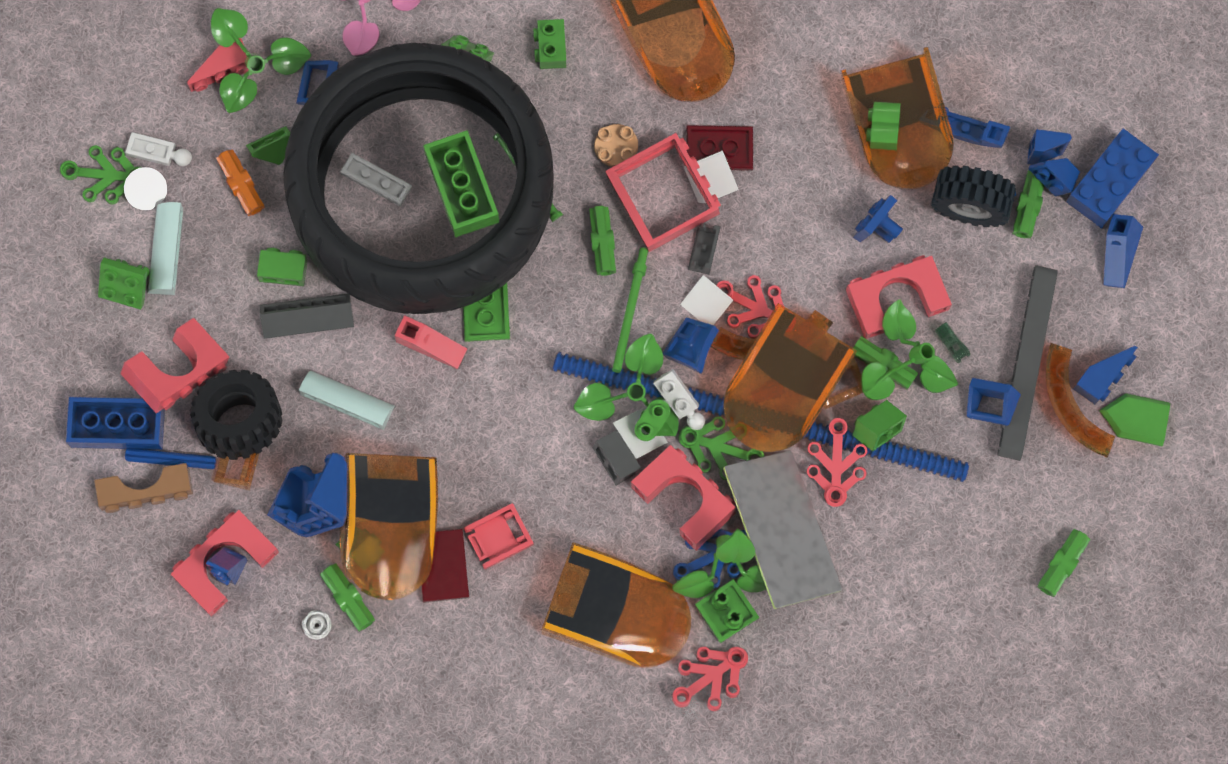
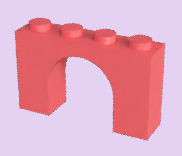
M925 255L914 258L912 263L906 265L899 263L892 266V270L886 272L879 270L872 273L869 278L862 279V277H859L849 282L850 284L847 286L846 292L865 339L884 333L882 326L884 314L879 303V294L883 288L890 284L904 283L914 288L920 296L928 317L950 309L951 301L932 256L925 258Z
M195 318L177 328L173 337V342L191 361L193 370L183 376L165 374L153 364L143 351L124 362L120 374L155 413L162 409L168 410L175 404L177 399L180 397L182 399L186 398L192 393L194 388L204 386L205 382L212 376H217V374L227 369L228 354Z
M670 445L631 481L632 490L649 504L662 490L671 484L687 483L695 487L702 496V505L697 513L680 528V536L697 551L736 514L735 502L729 495L726 494L724 496L719 492L718 485L712 479L707 480L702 475V470L693 463L691 465L686 460L687 457L679 448L674 449Z
M240 510L236 513L231 512L223 520L224 524L219 529L214 528L206 536L207 540L202 545L197 544L189 552L190 556L185 561L180 560L172 568V577L211 617L228 601L210 582L207 576L206 563L214 551L224 546L240 547L261 568L279 553L277 548Z

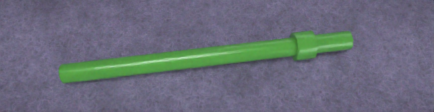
M643 247L639 249L637 262L634 263L632 270L634 276L612 371L615 373H620L642 277L646 274L647 266L645 263L648 249Z

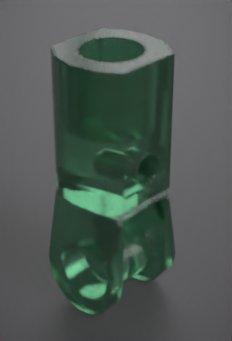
M947 322L934 331L957 363H960L963 357L971 355L969 349L958 338ZM956 344L960 347L958 351H955L953 348Z

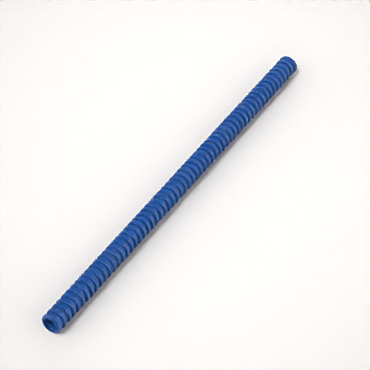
M562 352L557 353L553 365L554 372L559 370L562 374L567 372L569 376L574 374V377L581 376V379L588 378V381L593 379L595 383L600 381L604 385L605 383L609 384L608 386L610 387L615 385V388L622 387L624 391L629 385L636 383L637 379L636 372L631 374L629 370L624 372V369H621L620 373H615L610 368V365L603 366V363L598 365L596 361L591 363L588 359L583 361L581 357L576 359V356L569 357V354L562 355ZM641 374V384L645 387L646 394L650 395V398H653V396L664 398L653 384L654 380L651 379V376L646 378L644 374ZM692 387L688 389L699 404L698 411H701V409L705 410L706 413L711 411V414L718 413L720 417L725 415V418L732 417V420L739 419V422L744 420L746 424L751 422L754 426L759 424L761 428L766 426L768 430L773 428V431L781 430L780 433L787 432V435L792 433L794 437L799 435L801 439L806 437L809 441L814 439L817 442L821 441L824 445L825 443H829V446L833 445V434H831L828 424L823 426V423L816 424V421H813L802 436L806 420H802V417L797 419L795 415H792V417L788 416V413L783 415L780 411L775 413L773 409L768 411L766 407L761 409V406L754 407V404L749 406L747 402L742 404L740 400L735 402L732 398L727 400L725 396L720 398L718 394L713 396V393L706 394V391L701 393L699 389L694 391ZM834 426V428H835L837 431H841V430L843 429V428H841L840 430H838L837 427ZM847 430L843 435L842 449L846 450L847 448L850 452H853L854 447L861 442L852 436L853 433L850 430ZM891 441L884 443L874 451L867 447V454L872 458L877 456L879 460L884 458L886 462L891 460V463L898 462V465L905 464V467L910 465L912 469L917 467L919 471L924 469L927 473L932 471L934 475L939 473V476L946 475V478L953 477V480L958 478L960 482L966 480L969 470L968 462L961 463V460L956 462L954 458L949 460L946 456L941 458L939 454L934 456L932 452L927 454V451L920 452V449L913 450V447L908 449L906 445L901 447L898 443L893 445ZM862 446L857 447L856 452L858 454L860 452L864 454L865 449Z

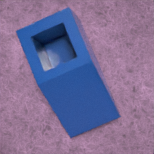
M1068 158L1044 161L1030 165L1028 168L1054 196L1072 193L1080 171Z

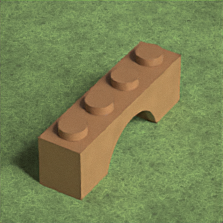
M186 463L163 467L158 481L151 487L141 490L127 487L118 476L94 480L98 507L102 511L105 510L106 513L117 512L120 507L128 506L129 509L140 508L142 503L151 502L153 505L165 503V499L169 498L184 500L188 498V495L193 494L190 470Z

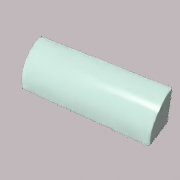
M166 202L157 205L148 294L175 295L183 219L181 203Z
M314 371L308 372L299 388L301 396L382 430L385 429L395 405Z

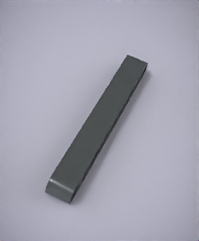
M1035 265L1032 273L1034 278L1031 279L1028 294L1030 298L1026 304L1025 321H1023L1020 335L1021 342H1019L1015 360L1017 364L1015 363L1011 381L1013 382L1012 386L1021 395L1010 424L1002 428L999 442L1000 450L998 449L997 456L1020 461L1023 455L1058 270Z

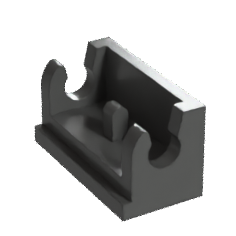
M705 223L700 224V228H697L688 270L710 275L721 226L714 225L713 228H708Z
M618 430L600 438L592 447L616 486L634 476L635 472L641 469V466Z

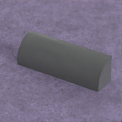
M348 293L260 305V320L264 339L354 327L351 297Z

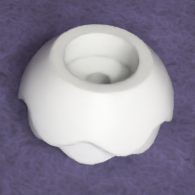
M314 610L309 612L303 619L302 628L305 635L309 638L322 639L331 630V620L325 612Z

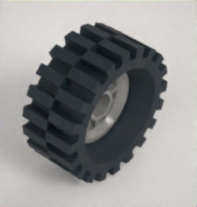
M954 165L952 168L947 166L944 169H940L931 206L936 212H941L940 215L944 217L949 216V219L953 221L959 220L964 224L971 223L972 226L982 225L983 227H990L992 225L993 227H999V225L1003 226L1009 222L1016 188L1015 184L1011 183V180L1008 178L1003 179L1002 175H995L990 170L982 171L981 168L975 167V169H972L969 166H963L962 168L958 165Z

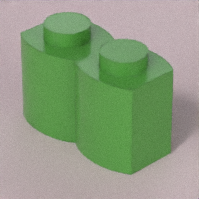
M874 102L873 108H869L868 121L872 122V127L867 128L866 141L870 142L871 149L897 150L901 103Z

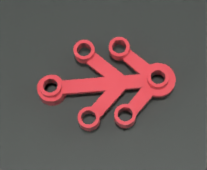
M756 275L750 276L747 281V285L752 289L756 302L733 291V285L728 281H720L716 285L720 289H727V295L734 302L751 310L738 315H729L727 325L730 328H737L741 323L761 317L772 320L779 307L785 309L780 296L781 289L773 285L769 287L767 292L768 297L773 300L775 312L767 307L760 286L761 279ZM752 279H756L758 281V285L752 286L750 284V281ZM772 289H776L778 291V295L772 296L770 294V291ZM734 317L738 320V323L731 324L730 319ZM795 317L785 333L792 331L795 327ZM770 321L761 325L751 324L747 329L748 336L753 339L759 337L761 333H764ZM756 328L758 333L753 335L750 333V329Z
M839 417L834 418L829 424V430L833 434L832 460L822 450L819 442L813 441L808 445V452L811 455H815L832 474V480L830 483L821 474V469L816 464H811L807 468V475L810 478H814L825 490L824 499L827 504L833 507L843 505L847 499V491L855 483L863 480L867 474L864 467L858 466L853 470V475L841 484V474L859 458L866 456L868 449L864 444L859 443L854 447V451L842 461L843 435L846 433L848 425L843 418ZM835 423H842L843 429L837 431L834 428ZM813 444L819 447V451L816 453L810 449ZM859 446L865 449V453L862 455L856 452ZM816 467L818 474L811 475L809 469ZM858 469L864 472V476L861 478L855 475V471ZM833 491L840 493L838 499L832 498L831 493Z
M700 647L697 650L696 657L698 661L703 663L709 659L724 661L718 666L682 660L678 666V671L681 675L687 676L690 673L704 674V676L688 688H676L672 696L673 703L677 707L688 706L692 696L712 683L711 696L708 699L707 707L711 711H718L722 704L720 699L722 675L729 669L730 683L727 684L725 693L730 698L737 697L740 691L738 685L739 672L748 662L747 652L740 647H732L727 652L710 650L707 647ZM705 651L708 656L703 658L699 653ZM738 656L740 661L734 662L732 657ZM688 665L690 669L685 671L681 666ZM734 687L737 692L731 693L728 689ZM684 696L686 700L680 702L677 697ZM712 700H715L718 702L719 705L712 706L710 702Z

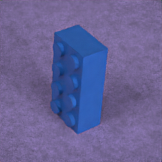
M1123 128L1070 194L1066 203L1102 229L1148 171L1159 154Z
M69 397L66 443L70 448L163 450L165 410L162 409L155 413L144 399Z

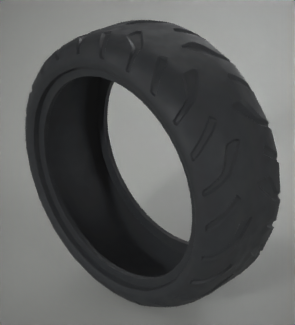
M405 43L387 46L347 62L327 77L306 101L293 124L286 147L283 172L285 198L296 234L319 270L339 289L347 292L354 298L387 311L403 314H430L456 310L487 297L505 285L523 268L538 246L548 223L553 201L554 173L551 146L544 124L526 93L507 74L489 61L483 60L480 56L463 49L429 43ZM408 100H438L458 105L473 112L491 125L503 139L513 157L517 170L515 189L510 203L500 218L499 223L489 233L469 248L457 254L432 261L412 262L390 259L373 253L348 237L335 223L325 206V180L332 156L345 135L371 113L385 106Z

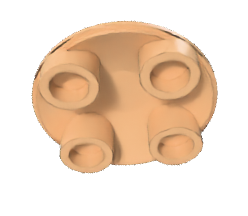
M612 124L599 129L594 141V151L602 163L614 167L637 154L638 139L629 126Z

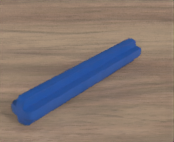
M132 448L126 449L125 460L128 462L171 466L186 463L188 467L215 469L216 457Z

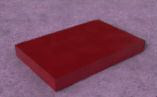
M687 125L686 143L689 149L686 151L690 157L694 156L699 161L723 151L730 170L753 171V126Z
M463 529L435 532L432 560L430 532L417 533L423 603L469 598Z

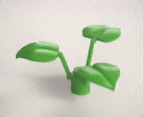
M217 8L211 17L212 36L223 47H230L236 41L247 56L245 65L249 69L243 77L238 73H230L220 82V96L226 111L233 113L248 106L257 94V84L255 81L247 79L249 75L262 72L265 64L273 59V68L283 75L293 74L311 57V53L299 41L283 37L271 44L273 55L263 59L257 53L250 54L239 40V38L246 35L248 30V23L245 17L235 10Z
M901 299L893 302L883 317L882 326L884 333L892 341L900 339L902 344L914 347L909 352L908 361L887 372L884 366L879 363L868 364L861 374V385L864 395L871 400H882L889 397L895 388V383L889 375L911 363L921 364L920 366L923 370L920 373V380L924 388L929 392L940 393L957 386L958 382L953 372L940 357L935 356L934 347L930 343L920 344L919 341H908L916 332L915 319L903 305Z
M647 334L638 338L626 352V367L629 370L638 371L636 383L629 385L626 393L611 397V391L606 385L593 383L581 392L574 404V410L587 419L601 421L608 419L614 414L615 406L612 401L628 397L632 401L641 400L647 407L649 403L644 397L646 390L641 384V374L643 372L644 374L652 375L659 371L663 364V353L654 335ZM656 407L654 412L660 415L663 413V409ZM671 407L669 417L656 436L677 435L678 417ZM648 426L642 427L647 433L650 432Z
M736 529L731 536L722 535L716 539L717 549L716 553H714L710 575L705 571H694L682 577L672 587L675 592L690 598H700L708 595L714 589V583L711 580L715 576L719 559L724 563H736L740 573L743 575L737 580V584L742 590L747 592L766 590L759 566H752L746 572L741 563L748 562L755 556V547L749 537L739 529Z

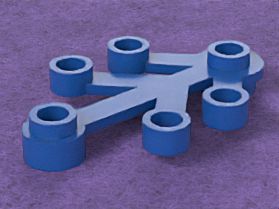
M719 529L710 539H715L722 535L731 536L733 533ZM740 530L747 536L746 530ZM685 541L686 547L689 548V549H693V548ZM706 541L699 550L710 553L688 564H677L673 569L674 579L678 581L685 575L712 563L717 549L716 544ZM719 559L714 576L718 582L714 584V588L720 585V575L724 566V562ZM730 563L727 567L728 576L731 578L739 577L741 574L739 569L735 574L730 572L732 567L738 569L736 563ZM684 568L687 572L681 575L678 573V570Z

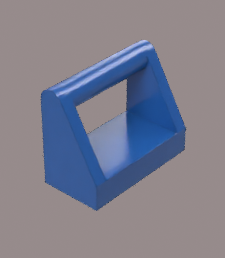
M331 60L306 61L296 104L304 105L309 99L306 97L312 69L327 71V78L340 68L339 62Z
M1036 129L1029 143L1027 164L1033 165L1063 155L1072 136L1069 133Z
M972 378L969 385L967 418L1008 426L1021 394L1009 384ZM982 397L1002 399V415L977 411Z

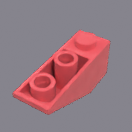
M236 41L230 47L219 45L187 81L191 92L203 91L209 84L214 82L220 83L230 73L242 75L249 70L245 65L247 56Z
M405 315L395 333L397 343L455 369L459 368L467 351V348Z

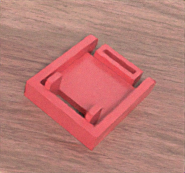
M513 503L464 527L465 533L472 530L475 531V533L468 536V539L480 562L489 558V561L482 565L484 570L534 545ZM513 517L523 533L522 536L516 539L506 522Z

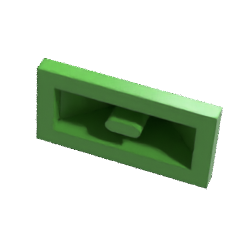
M285 126L246 146L252 157L280 165L285 159L290 131Z

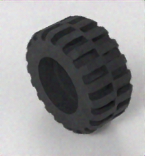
M229 370V373L226 374L221 372L217 374L216 378L208 379L205 382L206 385L204 387L201 386L197 390L198 396H194L191 402V422L202 446L206 447V450L211 454L216 453L217 457L223 459L228 456L230 460H238V457H243V459L250 458V455L256 453V455L261 453L262 448L265 446L268 448L273 443L272 438L278 436L280 432L278 428L282 426L283 421L281 417L282 409L274 388L260 374L255 372L251 374L248 370H241V372ZM237 405H251L255 407L253 413L240 423L233 425L218 423L221 415L231 407Z

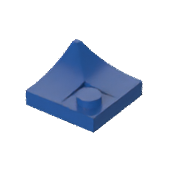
M686 317L662 353L667 359L701 374L710 346L719 330L714 325Z

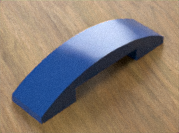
M939 105L949 136L976 145L995 148L1003 147L1010 131V126L990 120L988 123L949 112L947 107ZM927 110L919 122L942 132L940 128L942 123L941 114L938 120L936 114L925 118Z

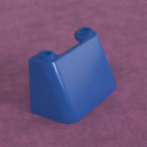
M338 453L328 454L324 459L326 464L323 471L317 474L312 473V470L304 465L290 468L267 515L302 537H311L342 527L347 519L348 465L345 458Z

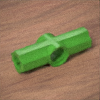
M1030 170L1027 171L1023 191L1018 199L1019 204L1016 207L1017 216L1012 233L1024 239H1031L1036 217L1040 213L1043 197L1041 196L1044 185Z
M595 206L589 209L592 230L590 232L592 252L595 254L597 275L607 276L616 273L614 233L610 226L608 207Z
M862 336L852 349L854 351L853 356L867 365L879 363L884 366L886 372L902 364L893 352L886 348H879ZM906 366L892 373L889 377L895 383L908 390L918 372Z
M1073 529L1062 548L1058 549L1053 560L1050 561V567L1043 575L1037 587L1045 594L1055 597L1066 578H1069L1079 563V557L1091 539L1085 533Z
M337 563L330 565L320 573L322 580L333 593V598L341 610L346 612L359 632L375 622L374 616L363 603V598L352 582L350 583Z

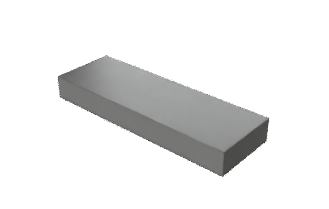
M351 153L340 171L341 175L400 207L412 189L411 184L354 153Z

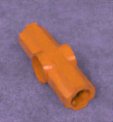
M226 150L220 153L216 160L227 178L226 181L230 189H232L234 196H237L245 213L251 216L261 212L265 206L254 188L255 185L248 171L242 167L234 150Z

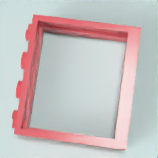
M677 133L605 171L649 252L720 214L718 207L721 204L715 194L711 196L708 190L711 186L705 175L700 176L697 171L700 168L694 156L690 157L686 150L689 147L684 138L679 139ZM675 148L709 209L653 239L619 177Z

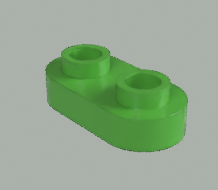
M661 398L654 399L646 407L635 425V434L640 440L650 441L654 439L669 417L670 406L666 400ZM656 407H661L663 409V413L657 415L655 414L654 409ZM648 426L650 432L648 434L643 433L642 427Z

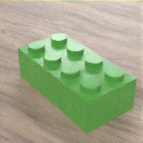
M468 130L423 145L427 162L454 236L458 237L499 223V214Z

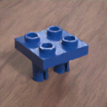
M890 195L886 199L881 198L878 202H875L869 209V214L855 227L857 233L853 238L862 242L873 231L888 243L897 238L903 228L888 217V212L898 200Z

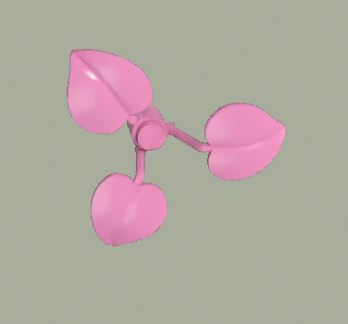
M357 0L360 5L363 22L352 21L343 31L344 44L352 56L368 53L379 40L378 26L375 23H367L364 3H368L370 0ZM392 0V4L397 10L409 11L414 9L421 0Z

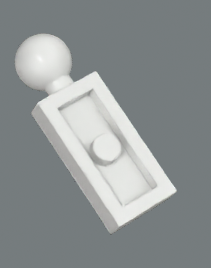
M133 132L125 152L126 156L170 166L172 159L179 166H187L192 160V155L187 149L182 148L174 151L176 145L173 142Z
M674 369L654 380L653 384L679 419L687 416V424L691 429L700 430L705 425L704 416L694 411L699 407V404Z

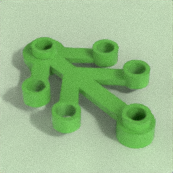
M97 145L90 147L89 155L93 160H97L104 170L80 168L73 161L62 163L60 172L66 180H74L77 177L102 179L91 188H86L83 191V198L89 203L94 202L97 195L115 181H124L115 190L106 192L105 199L111 205L116 204L119 201V197L124 194V185L127 177L136 169L142 168L134 167L126 158L123 149L117 147L111 151V157L115 162H120L126 172L117 171L103 155L101 147ZM94 150L100 151L97 156H93L92 152ZM116 152H121L122 156L120 158H115L114 154ZM74 169V173L68 175L67 170ZM88 192L94 193L92 198H86V194ZM115 194L116 198L114 200H108L109 195Z
M720 416L714 417L711 422L705 424L700 430H693L689 426L682 428L678 436L679 443L684 448L691 449L698 462V467L703 473H708L712 465L708 459H705L700 446L708 448L720 470L719 475L723 480H727L722 474L723 468L727 466V463L722 453L745 461L751 460L753 455H757L759 458L765 457L763 451L758 448L746 451L724 444L736 437L743 438L746 435L747 427L742 423L736 424L733 429L713 439L703 436L713 430L721 431L724 429L725 420ZM716 420L722 421L723 425L721 427H716L714 425V422ZM742 427L744 433L738 434L736 428ZM687 434H692L694 436V440L687 441L685 436ZM706 462L708 463L709 468L703 470L700 467V464Z

